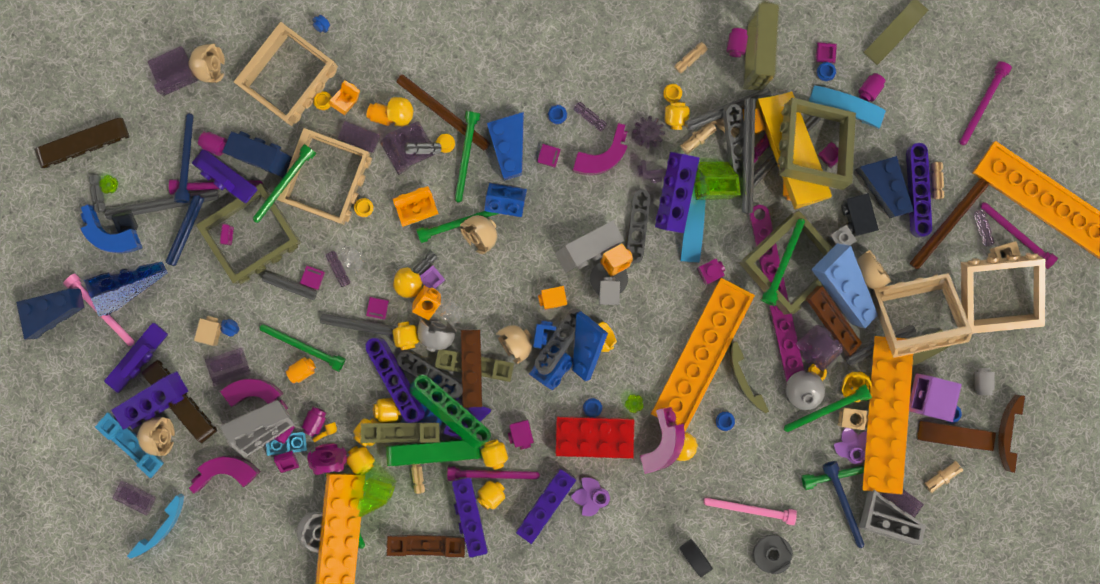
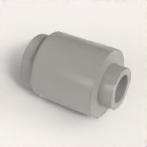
M978 368V372H974L977 395H993V390H995V372H991L990 368Z

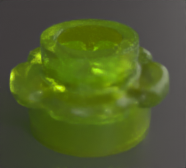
M111 175L104 176L99 182L101 191L105 194L114 193L118 187L117 179Z
M635 394L629 395L625 401V407L629 409V412L637 413V411H641L644 407L643 398L639 395L635 396Z

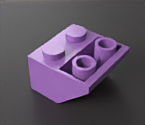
M916 373L910 396L909 411L953 422L962 384Z

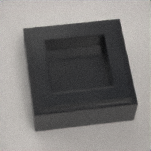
M131 210L112 215V220L118 234L129 229L137 230L138 225Z

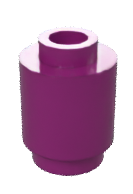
M732 28V32L729 33L726 52L730 53L729 56L740 58L741 55L745 54L748 40L747 30Z
M877 73L868 76L858 90L859 97L865 101L874 102L885 87L886 80Z
M203 132L200 135L198 145L203 150L217 156L224 154L222 151L227 142L226 138L212 132Z
M312 406V409L308 410L302 423L303 433L312 437L315 434L319 435L326 420L325 415L327 412Z

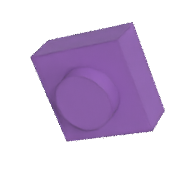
M431 266L420 275L422 283L429 288L436 289L445 281L444 277L434 266Z

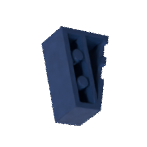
M231 131L222 153L269 173L276 174L281 178L286 175L292 157L280 151L282 147L270 143V146L265 145L266 141L257 137L254 140L250 139L251 135L242 131L239 134Z
M897 156L855 169L889 219L913 212Z
M66 289L16 302L24 340L41 337L43 333L55 328L57 324L85 308L81 289Z

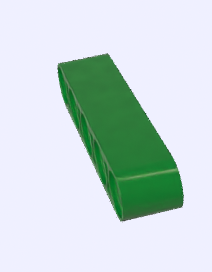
M419 375L411 383L410 393L470 446L481 448L489 441L491 434L488 428L429 377ZM417 383L421 384L424 389H420ZM432 396L437 397L439 402H435ZM447 409H450L453 412V415H450L447 412ZM461 421L465 422L468 428H465ZM476 434L482 437V441L477 438Z
M463 439L386 446L387 466L482 458L481 448H473Z

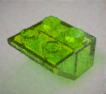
M728 161L699 162L694 183L696 200H730L741 195L739 176Z
M376 474L368 478L363 487L365 496L362 499L360 498L357 510L360 511L358 516L363 517L387 504L392 498L397 481Z

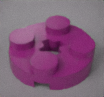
M332 443L315 447L316 451L312 454L310 451L307 455L308 466L315 475L333 471L340 472L344 469V464L347 462L345 448H338L337 444Z

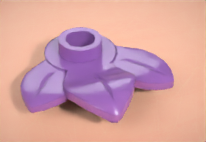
M845 428L841 436L842 442L834 444L836 453L841 457L848 458L853 464L863 463L865 461L867 430L858 435L851 428ZM855 451H858L860 453L858 458H854L853 453Z
M584 477L582 478L583 488L575 491L571 498L577 504L583 506V516H593L598 512L599 508L608 505L610 495L607 490L600 487L597 480ZM602 494L604 499L598 501L597 495Z

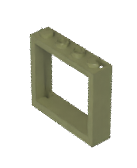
M762 1V3L758 4L747 22L748 40L745 52L743 90L761 91L775 76L779 4Z
M791 98L784 104V110L781 112L783 122L780 127L782 139L779 143V150H781L778 165H780L779 176L844 190L852 184L856 113ZM797 112L840 122L837 174L793 164Z
M263 184L256 186V193L246 204L237 198L196 225L234 284L240 283L241 285L244 282H248L250 280L249 276L254 273H262L267 269L266 265L271 262L272 264L279 262L283 259V254L286 252L289 254L293 253L299 248L298 245L301 243L278 205L274 202L270 209L290 240L238 274L230 266L209 233V230L260 197H263L266 201L270 193Z
M799 210L791 213L739 262L764 292L770 288L771 282L757 267L755 262L797 223L799 218L805 220L802 231L824 256L832 249ZM816 278L791 303L777 290L778 300L776 306L784 315L795 314L801 308L800 304L804 300L805 302L807 301V296L817 286L823 285Z

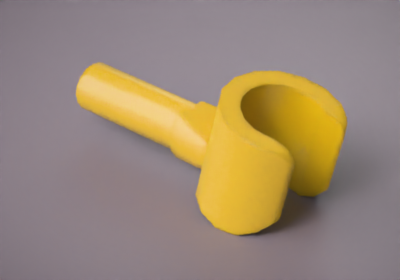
M336 423L324 425L326 431L312 438L313 442L336 433Z

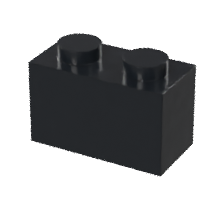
M869 193L843 200L841 205L842 213L844 216L847 215L848 223L846 225L854 237L879 230Z

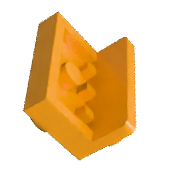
M428 186L393 198V203L403 227L439 214Z

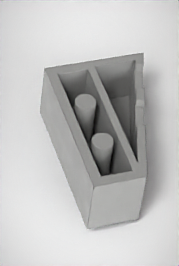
M611 221L565 245L555 255L565 273L576 267L579 270L587 266V261L591 259L596 261L602 258L604 252L618 246L624 239L614 221Z
M276 400L220 426L229 444L246 458L295 424L285 407Z
M868 491L859 529L911 545H922L926 526L907 512L902 511L891 501L882 497L877 491Z

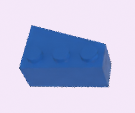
M524 112L487 123L504 181L522 176Z

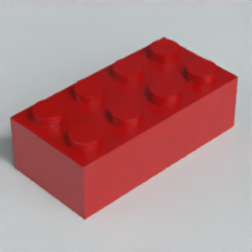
M557 416L556 456L634 459L635 419Z

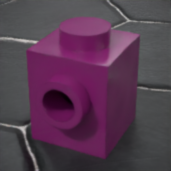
M717 259L697 268L705 285L725 276L724 271H726L723 263L717 261Z
M529 420L510 424L511 432L508 433L510 444L514 443L515 448L519 447L520 450L530 448L531 443H534Z

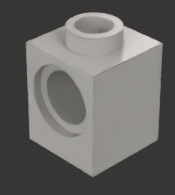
M847 225L826 236L832 247L837 243L852 245L857 241Z
M604 277V281H600L599 305H619L620 281H616V278Z

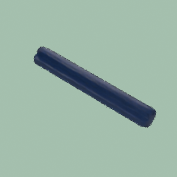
M200 195L193 196L168 254L166 263L171 266L177 264L202 207L204 198Z

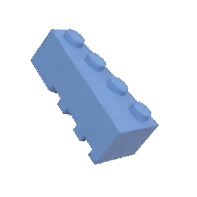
M837 243L811 270L849 322L854 326L866 328L878 316L851 246Z

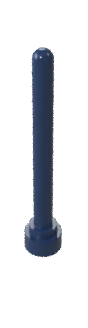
M191 113L186 115L179 189L174 193V202L184 204L190 203L187 183L194 116Z
M837 461L827 462L822 466L824 473L832 480L857 547L863 548L864 541L838 477V470L840 469Z

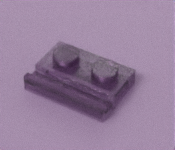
M243 348L205 360L213 386L251 374Z

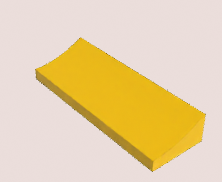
M793 91L759 98L755 105L760 110L766 129L765 132L777 164L781 150H779V143L782 139L780 127L783 122L781 112L784 110V104L791 98H795ZM797 112L793 164L823 171L802 115ZM782 176L794 210L832 197L831 191L827 186Z

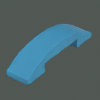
M814 85L809 102L856 113V119L879 129L886 112L881 107L858 97Z
M694 186L686 227L683 233L680 261L700 263L706 187Z
M106 413L95 426L108 440H112L137 463L136 466L149 478H152L164 464L159 456L149 455L144 452L138 443L137 434L129 427L123 430L112 414Z
M182 493L176 495L164 510L170 515L150 541L142 539L136 544L127 556L129 559L152 549L168 535L181 513L184 502V495Z

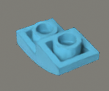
M291 433L285 444L275 439L265 444L266 455L283 454L289 451H293V453L307 451L305 433Z

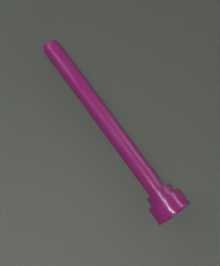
M998 61L994 68L995 76L960 139L962 146L968 143L1002 78L1009 75L1012 66L1008 63Z
M178 179L169 180L170 195H174L177 189H179L180 181ZM248 180L255 187L263 184L261 180ZM214 182L187 183V190L219 188L213 184Z
M986 202L981 204L982 210L1033 253L1044 258L1046 269L1055 264L1058 257L1053 253L1044 252Z
M448 466L447 481L468 477L539 479L540 474L528 471L459 470L456 466Z

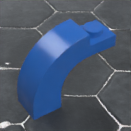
M85 205L81 207L83 212L81 217L87 226L80 229L86 239L95 247L119 254L131 253L142 249L136 230L129 229L119 234L111 235L101 226L93 206Z

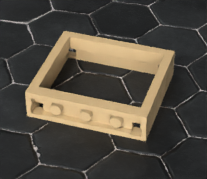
M280 22L235 79L234 83L292 127L293 124H296L301 119L303 111L312 105L316 94L322 92L327 80L336 74L338 66L333 60ZM289 36L326 65L289 113L285 115L249 86Z
M303 128L287 172L299 158L301 147L304 144L309 147L312 139L358 155L362 159L340 217L289 199L299 171L277 200L344 225L345 221L349 222L352 211H350V208L358 199L359 194L356 192L358 187H362L365 176L363 174L365 168L368 169L371 165V154L368 151Z
M1026 253L1025 256L1007 255L1006 258L991 256L987 257V260L972 258L968 262H961V304L973 333L1045 326L1044 258L1038 254ZM1034 266L1033 314L974 320L973 272Z
M949 273L943 275L936 274L928 278H917L909 282H898L895 285L883 286L873 290L872 301L893 358L970 341L973 331ZM942 289L958 328L897 341L882 301Z

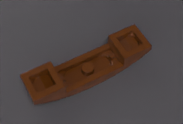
M1014 395L1002 415L998 433V448L1002 465L1005 471L1013 473L1016 470L1018 453L1010 452L1015 414L1023 415L1025 396Z
M920 421L917 440L994 451L996 432Z
M438 535L387 536V556L430 555L465 557V538Z

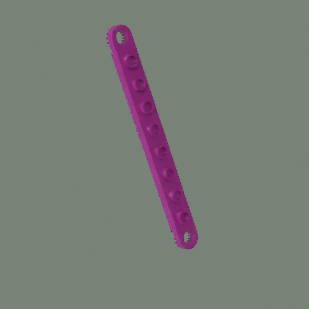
M764 205L754 206L753 212L749 213L756 246L773 231L769 210ZM761 209L764 211V218L762 220L755 218V210ZM776 243L759 258L761 271L771 283L780 264ZM783 277L778 291L789 302ZM769 305L787 384L788 379L793 374L804 371L792 313L784 315L776 305Z

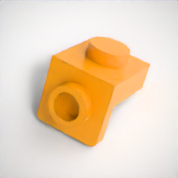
M344 80L341 89L333 96L329 105L345 116L357 102L360 90L354 84Z

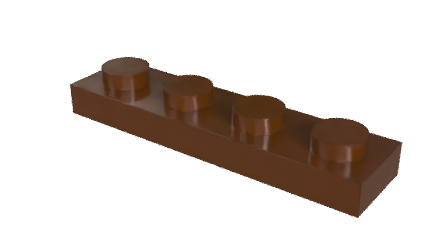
M817 286L807 296L806 300L844 354L851 356L862 342L823 286Z
M461 330L463 407H482L480 330Z

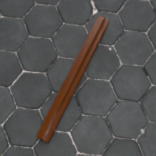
M405 75L399 76L397 83L465 136L467 128L465 122ZM474 130L472 142L485 151L489 147L490 142Z
M982 178L978 180L911 260L910 265L917 270L923 265L989 186V182Z

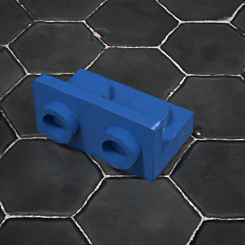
M489 183L484 210L522 217L527 189Z
M541 321V324H537L534 347L542 348V344L546 345L547 333H544V329L556 331V326H552L553 322Z
M552 346L550 349L551 353L559 351V348L556 346ZM564 353L549 374H540L534 366L529 375L553 390L560 384L565 372L569 371L572 367L573 358ZM546 362L545 364L542 363V364H541V367H543V366H546V367H547V366H548L547 362Z

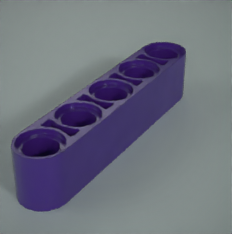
M915 143L906 151L908 194L913 208V212L909 213L910 231L913 236L920 238L928 236L932 231L928 149L923 143ZM914 148H917L920 151L919 157H916L914 155ZM915 167L920 168V170H921V175H920V176H917V175L915 174V172H914ZM916 186L921 187V189H922V194H921V195H918V194L916 193V191H915ZM917 205H921L923 207L922 214H919L917 212ZM919 224L924 226L923 233L918 231Z
M382 338L369 339L365 346L366 351L403 419L408 423L421 421L425 416V411L420 401L410 393V383L398 365L388 343ZM376 342H378L380 345V348L377 352L374 350V344ZM384 359L389 361L387 368L383 366ZM394 375L398 377V383L396 385H394L392 382V378ZM403 392H406L408 396L405 402L401 398ZM412 409H415L417 412L415 419L410 414Z

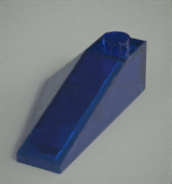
M163 262L139 266L136 271L122 269L119 274L110 275L109 272L84 280V283L98 317L120 309L168 274Z

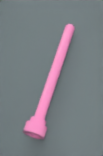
M75 273L70 275L63 284L68 289H81L83 299L128 346H133L135 342L131 336L82 287L81 279Z
M704 499V504L707 506L782 519L788 525H795L797 511L793 509L782 512L717 499Z

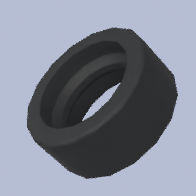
M692 539L679 547L700 578L713 570L711 564Z

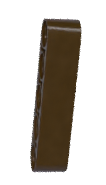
M115 118L35 148L34 151L40 167L49 168L51 164L57 165L68 161L70 157L72 159L86 154L85 152L87 151L92 152L103 148V145L114 144L122 141V138L127 139L130 135L124 119Z
M158 359L142 371L143 377L150 385L171 374L167 368L164 369L163 363ZM185 393L182 395L183 400L174 405L170 402L169 408L193 437L203 444L218 430L215 426L211 425L212 422L205 413L199 411V406Z

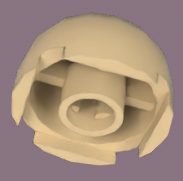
M216 44L198 46L190 56L189 68L200 81L217 83L224 77V73L220 74L221 63L225 65V59L220 47H215Z
M476 215L460 224V226H463L461 233L470 246L471 242L478 248L476 252L485 254L495 245L497 231L493 220Z
M870 250L863 253L857 259L868 288L878 289L891 282L890 277Z
M510 325L496 333V335L501 336L498 340L508 356L513 355L515 357L512 360L515 364H519L529 356L532 349L530 342L532 336L527 329L523 331L519 326Z
M164 417L150 418L145 421L137 433L141 449L153 456L167 455L174 442H171V435L175 436L174 426L170 419Z

